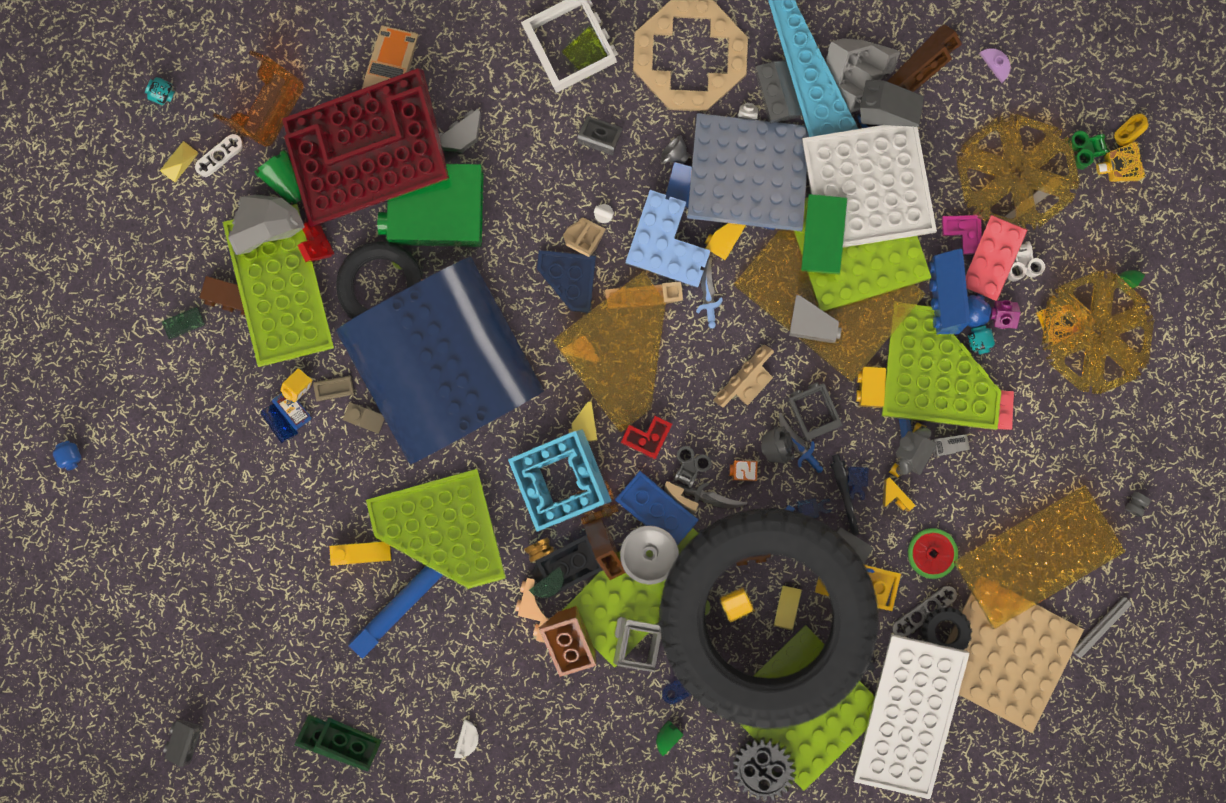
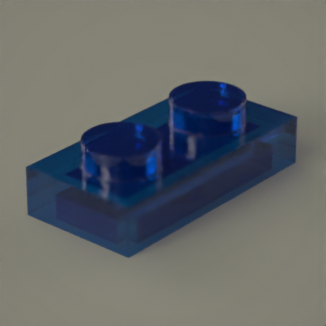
M274 404L262 409L260 412L281 444L298 434Z

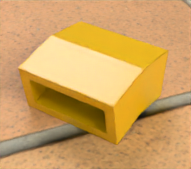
M744 588L720 598L730 621L754 611Z

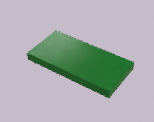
M809 194L801 271L840 275L847 198Z

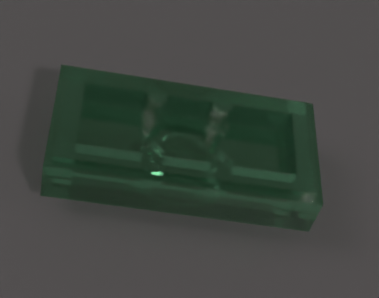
M198 307L162 321L170 340L205 326Z

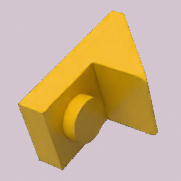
M890 477L884 480L883 507H886L894 499L897 500L895 503L902 511L905 509L910 511L916 506Z

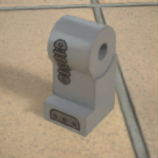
M967 434L932 440L938 443L933 451L934 457L970 450Z

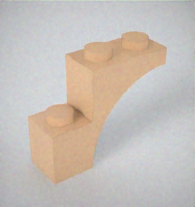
M527 578L526 581H522L520 592L523 593L522 600L517 601L515 611H518V616L540 621V625H535L533 635L537 636L536 641L544 642L539 627L549 619L537 605L534 594L535 579Z

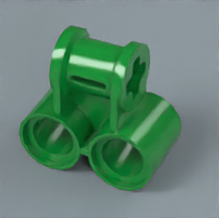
M1077 131L1069 138V148L1073 151H1078L1073 158V164L1077 169L1087 168L1094 161V157H1100L1110 152L1104 140L1105 134L1089 138L1088 134L1084 131ZM1075 137L1081 139L1082 145L1075 143ZM1080 155L1086 157L1087 163L1080 161Z

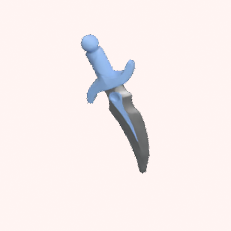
M709 258L703 270L701 281L704 304L700 305L696 312L700 313L701 310L707 309L708 326L714 328L716 326L714 309L721 305L723 299L720 298L714 303L715 290L711 271L712 258Z

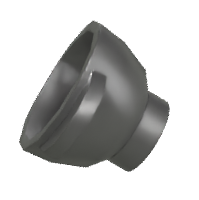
M681 135L672 140L663 150L660 160L662 164L667 161L684 164L689 158L690 154L686 152V145Z

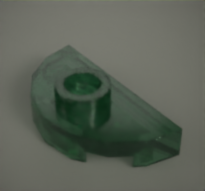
M557 568L529 591L534 596L549 598L555 595L561 589L564 581L561 568Z

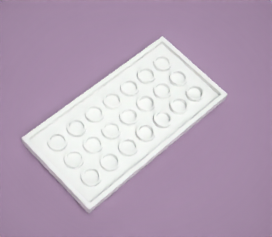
M891 634L856 767L854 782L927 799L931 798L968 661V651Z

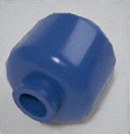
M70 441L57 444L52 453L58 468H66L67 471L77 468V463L82 459L77 445L70 443Z

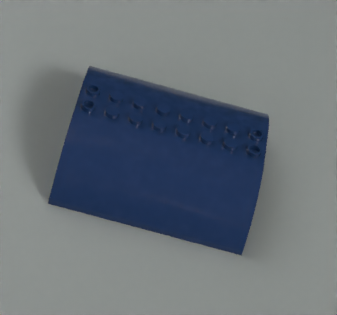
M471 257L429 276L336 329L338 336L410 465L544 392L542 385Z

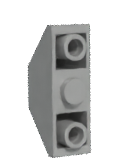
M478 109L466 113L462 121L454 122L449 126L450 130L444 134L443 132L439 133L442 150L463 153L478 141L481 113Z

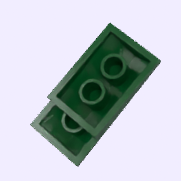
M308 715L294 745L369 771L382 740L329 717L327 721H323Z

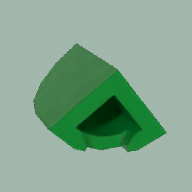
M1128 270L1120 273L1115 279L1131 290L1140 284L1145 273L1138 270Z
M669 720L660 729L656 738L657 750L662 756L684 735Z

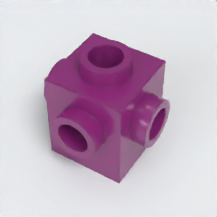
M1008 300L995 301L994 308H991L990 316L994 327L1017 329L1021 314L1018 302Z

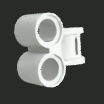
M1029 241L1021 245L1019 251L1022 252H1018L1012 268L1016 267L1019 269L1020 275H1013L1011 268L1008 279L1010 281H1018L1025 274L1034 278L1044 272L1045 264L1041 259L1033 258V250ZM1031 264L1038 266V272L1031 270Z

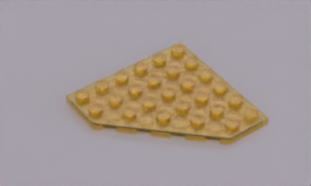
M644 271L640 272L552 339L619 432L624 431L629 425L651 410L666 302H664L663 297Z

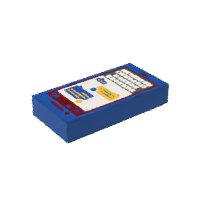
M282 393L273 398L272 402L295 430L312 419L298 400L294 403L292 400L286 399Z

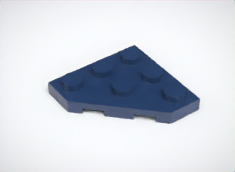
M539 250L538 272L570 311L590 313L596 256L591 255L588 257L582 254Z

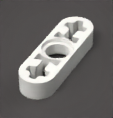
M235 134L227 136L196 162L195 169L197 173L203 177L213 174L242 150V139ZM231 140H238V146L236 148L234 146L230 147L228 150L231 153L228 154L223 146L225 145L228 148L231 146ZM217 151L224 152V158L220 161L214 158ZM208 158H211V160H212L216 165L213 166L212 163L209 164L210 161L208 160ZM203 163L205 165L209 164L207 166V172H205L204 170L200 171L202 169L201 165Z

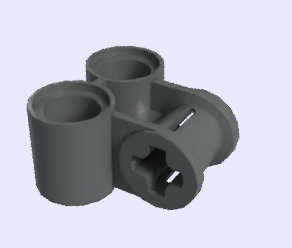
M681 447L677 451L676 457L682 465H680L674 481L678 480L688 485V488L691 489L698 475L697 472H706L710 469L712 464L710 457L703 454L694 458V451L690 447ZM682 450L690 452L691 457L689 460L681 459L680 452ZM700 458L707 460V468L701 469L698 467L697 462Z

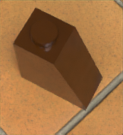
M599 518L585 525L584 529L595 559L609 580L626 573L621 563L620 554L603 520Z

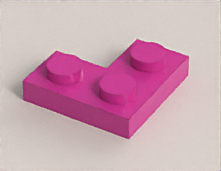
M981 215L943 216L942 236H961L963 255L975 254L982 238Z

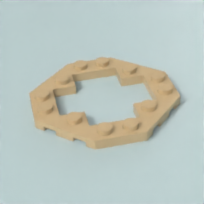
M670 0L635 32L633 72L643 80L646 86L669 110L707 112L739 81L746 77L748 37L713 0ZM673 17L711 19L710 38H729L727 74L708 73V91L670 90L671 71L652 70L654 35L672 36Z

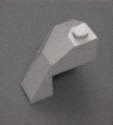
M843 38L831 42L826 58L827 66L850 113L860 110L866 80L880 81L885 74H891L896 67L900 51L864 40Z
M255 194L243 196L239 199V208L235 212L233 229L230 231L228 238L235 254L239 255L253 251L264 242L292 237L305 228L298 211L283 198Z

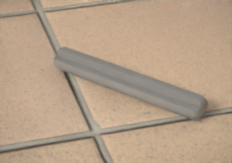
M1122 597L1079 642L1073 653L1077 657L1082 658L1131 606V602L1127 598Z

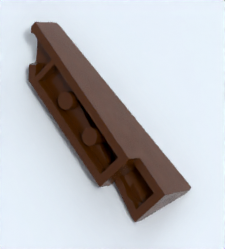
M943 24L887 82L912 92L917 90L950 62L952 58L949 53L962 45L956 31Z

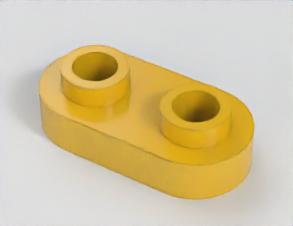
M1136 114L1129 118L1115 132L1116 143L1119 146L1133 143L1147 130L1149 126L1147 117L1143 114Z

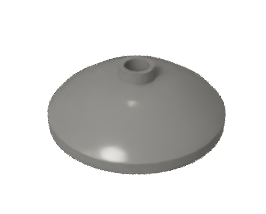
M642 526L633 530L623 541L620 552L621 563L625 572L632 579L643 584H656L666 580L673 563L679 556L678 546L674 538L666 530L657 526ZM648 550L653 551L652 557L646 555Z

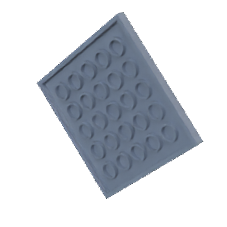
M697 113L687 218L802 231L807 175L802 138L809 137L806 126Z

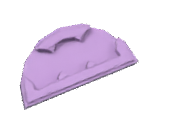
M997 49L981 51L979 53L999 81L1003 83L1010 72L1008 57Z

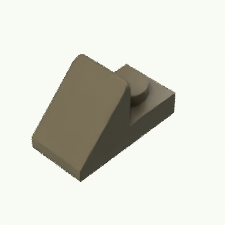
M349 402L342 420L379 434L385 419L382 414Z

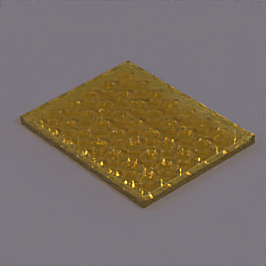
M780 229L733 284V286L789 332L796 295L803 297L818 307L807 271H801L802 255L794 230ZM913 284L825 311V313L839 321L838 327L842 328L840 339H836L835 344L797 338L852 382L925 296V293Z

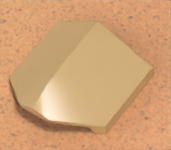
M581 218L578 222L567 228L563 237L566 246L590 257L596 250L606 229L585 218Z

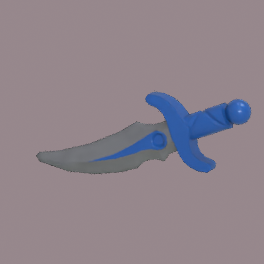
M779 413L780 426H785L786 430L784 431L785 433H790L795 452L801 455L798 460V467H801L802 461L806 459L817 473H821L823 467L820 466L819 462L812 455L815 449L814 441L811 442V447L808 449L804 444V440L792 430L782 413Z

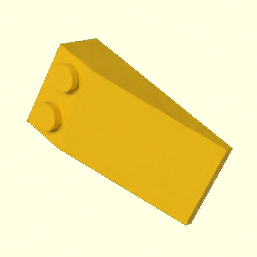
M864 565L866 568H871L875 571L874 573H868L875 589L878 608L892 611L901 574ZM818 578L815 592L829 596L826 587ZM892 585H893V589H892V593H891V598H890L889 606H886V603H887V600H888V597H889V594H890V591H891V588H892Z

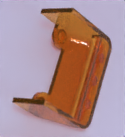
M250 50L249 54L261 62L257 74L258 78L265 83L247 115L236 112L229 119L214 113L213 117L252 141L268 147L273 144L284 125L282 118L289 116L302 94L303 83L268 56Z

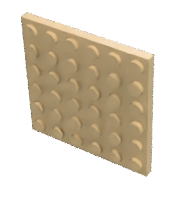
M979 575L961 611L971 623L972 639L968 643L969 646L964 649V651L969 652V657L958 695L1033 733L1084 629ZM954 625L945 644L952 643L957 638L958 629L956 625Z

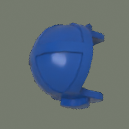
M980 294L968 297L970 324L968 326L971 328L984 326L990 320L991 307Z

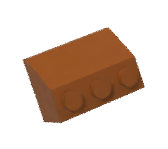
M577 606L557 612L539 627L559 677L596 666L597 653Z

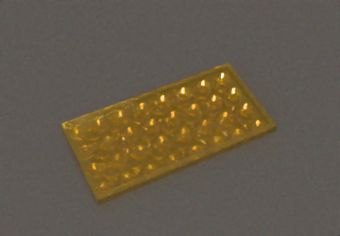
M1084 485L953 562L992 628L996 629L1125 553V550Z

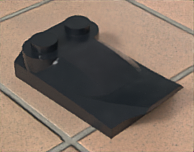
M585 535L536 560L532 574L541 592L549 593L553 596L603 569L595 559L588 537Z

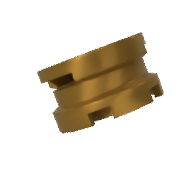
M548 537L524 549L529 554L531 563L554 552L553 547L549 545Z

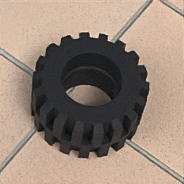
M948 607L935 609L923 621V626L921 627L922 640L964 650L969 646L968 643L972 639L971 623L967 620L966 615L957 609ZM949 620L957 626L958 635L952 643L945 644L936 638L935 628L941 621Z

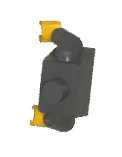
M917 422L912 432L908 431L905 437L900 439V446L896 451L899 465L895 463L889 471L890 474L896 478L900 475L909 474L911 471L921 475L938 444L928 439L931 436V431L926 428L927 426Z

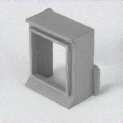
M619 617L615 629V637L618 638L613 663L621 667L655 672L661 640L660 624L639 622ZM630 629L653 633L647 663L624 660Z

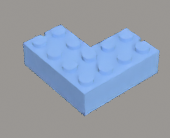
M650 190L625 263L698 288L703 274V270H700V268H705L710 250L674 239L686 202L673 197L667 200L666 195Z

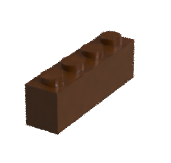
M206 276L199 297L204 301V304L215 307L217 304L223 306L222 310L228 312L238 310L241 311L240 315L245 316L238 285Z

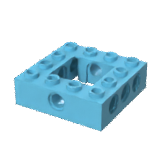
M583 429L571 432L508 459L536 531L546 529L612 501ZM569 456L568 462L574 470L578 480L576 481L578 487L587 491L553 503L540 468Z

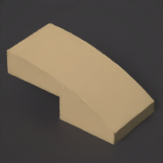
M666 481L665 492L692 515H695L699 504L683 497V488Z

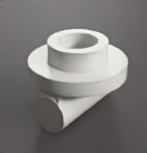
M745 103L740 106L738 118L757 120L758 108L754 104Z
M601 204L595 207L594 215L598 222L608 223L612 220L614 212L609 205Z

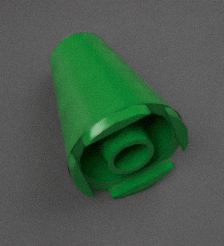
M285 150L266 161L254 171L262 181L286 202L296 204L302 199L292 163Z

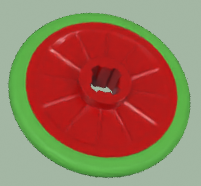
M935 528L925 529L916 534L911 540L908 548V559L912 568L919 575L929 579H937L946 576L953 570L958 560V548L954 539L947 532ZM932 549L937 552L934 558L929 555Z

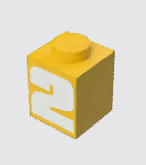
M298 368L283 382L280 391L286 399L292 400L295 403L309 390L313 380Z

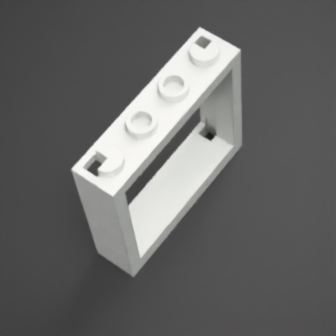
M564 0L521 22L556 93L617 63L615 56L618 54L614 45L610 46L607 41L610 38L606 29L600 28L599 23H601L597 12H592L590 8L593 6L591 0ZM582 5L607 57L559 81L533 29Z

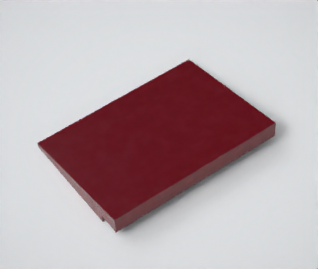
M414 69L282 118L286 131L284 136L310 227L449 179L425 73L422 69Z

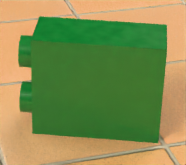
M446 164L449 179L388 200L387 212H378V235H387L388 242L396 245L482 247L484 178L482 165Z

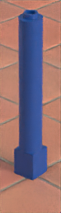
M425 566L348 642V646L363 659L379 643V640L443 575Z

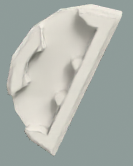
M464 719L454 758H463L470 755L478 745L479 735L477 729L466 719Z

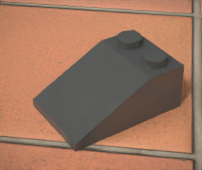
M866 80L860 106L861 124L919 127L924 96L887 81Z

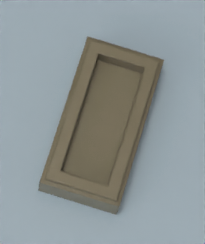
M351 375L313 382L317 402L355 395Z

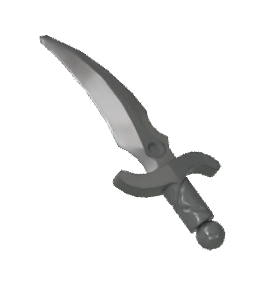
M707 482L701 484L697 489H690L682 484L677 485L684 489L683 493L694 496V502L696 503L701 500L704 503H710L721 508H737L747 504V502L728 499L715 492L703 491V488L709 485Z

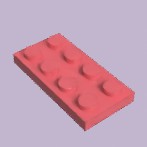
M991 215L965 276L967 289L998 301L1028 230Z

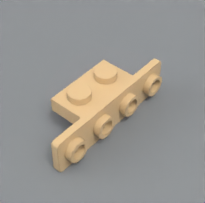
M766 345L758 348L753 357L745 362L742 369L717 393L713 401L723 408L736 395L748 406L773 378L762 365L774 351Z

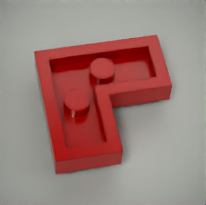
M308 222L305 223V228L302 230L308 241L297 245L305 262L333 256L334 252L331 244L328 242L321 225L310 227Z

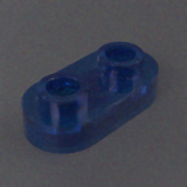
M679 679L668 684L662 690V698L668 704H675L691 695ZM670 690L675 692V696L672 698L668 696Z

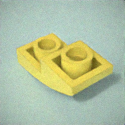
M788 586L782 587L774 626L793 630L802 593L801 589Z

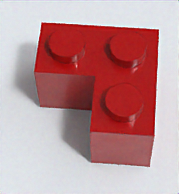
M655 416L647 433L629 425L621 444L655 460L672 424Z

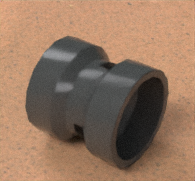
M1134 491L1131 496L1132 500L1130 503H1127L1125 509L1142 518L1145 513L1144 508L1149 506L1151 499Z

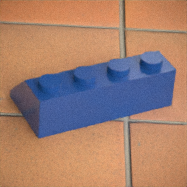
M963 249L935 255L928 262V269L931 274L929 289L933 294L931 308L935 314L933 327L936 328L937 334H959L970 324Z

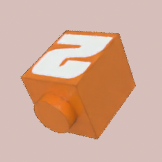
M734 460L733 465L729 467V476H733V481H757L758 461Z

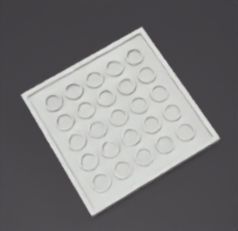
M881 125L802 138L811 194L847 198L843 247L936 233V224L918 127Z

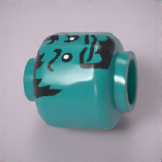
M159 77L153 80L150 79L145 90L147 99L159 105H164L167 101L171 102L175 93L172 91V84Z
M986 325L973 328L968 334L971 350L978 351L979 355L990 352L989 348L995 345L992 330L986 328Z

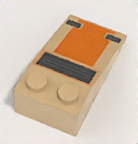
M381 26L362 89L409 72L418 34Z

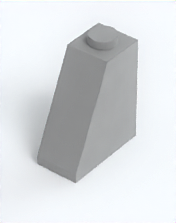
M796 295L789 336L835 344L836 339H840L842 328L838 327L839 321L803 297Z

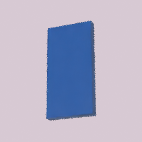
M641 471L635 475L615 499L616 502L645 526H657L670 533L677 546L699 521Z

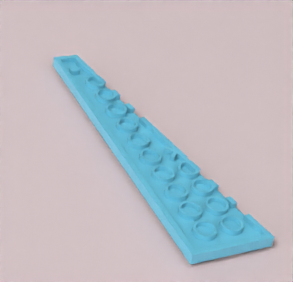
M768 0L809 137L858 129L795 0Z

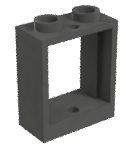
M818 382L808 386L809 390L803 393L801 390L791 393V398L787 400L805 442L843 426L825 384L819 385ZM820 391L833 422L808 432L795 401Z

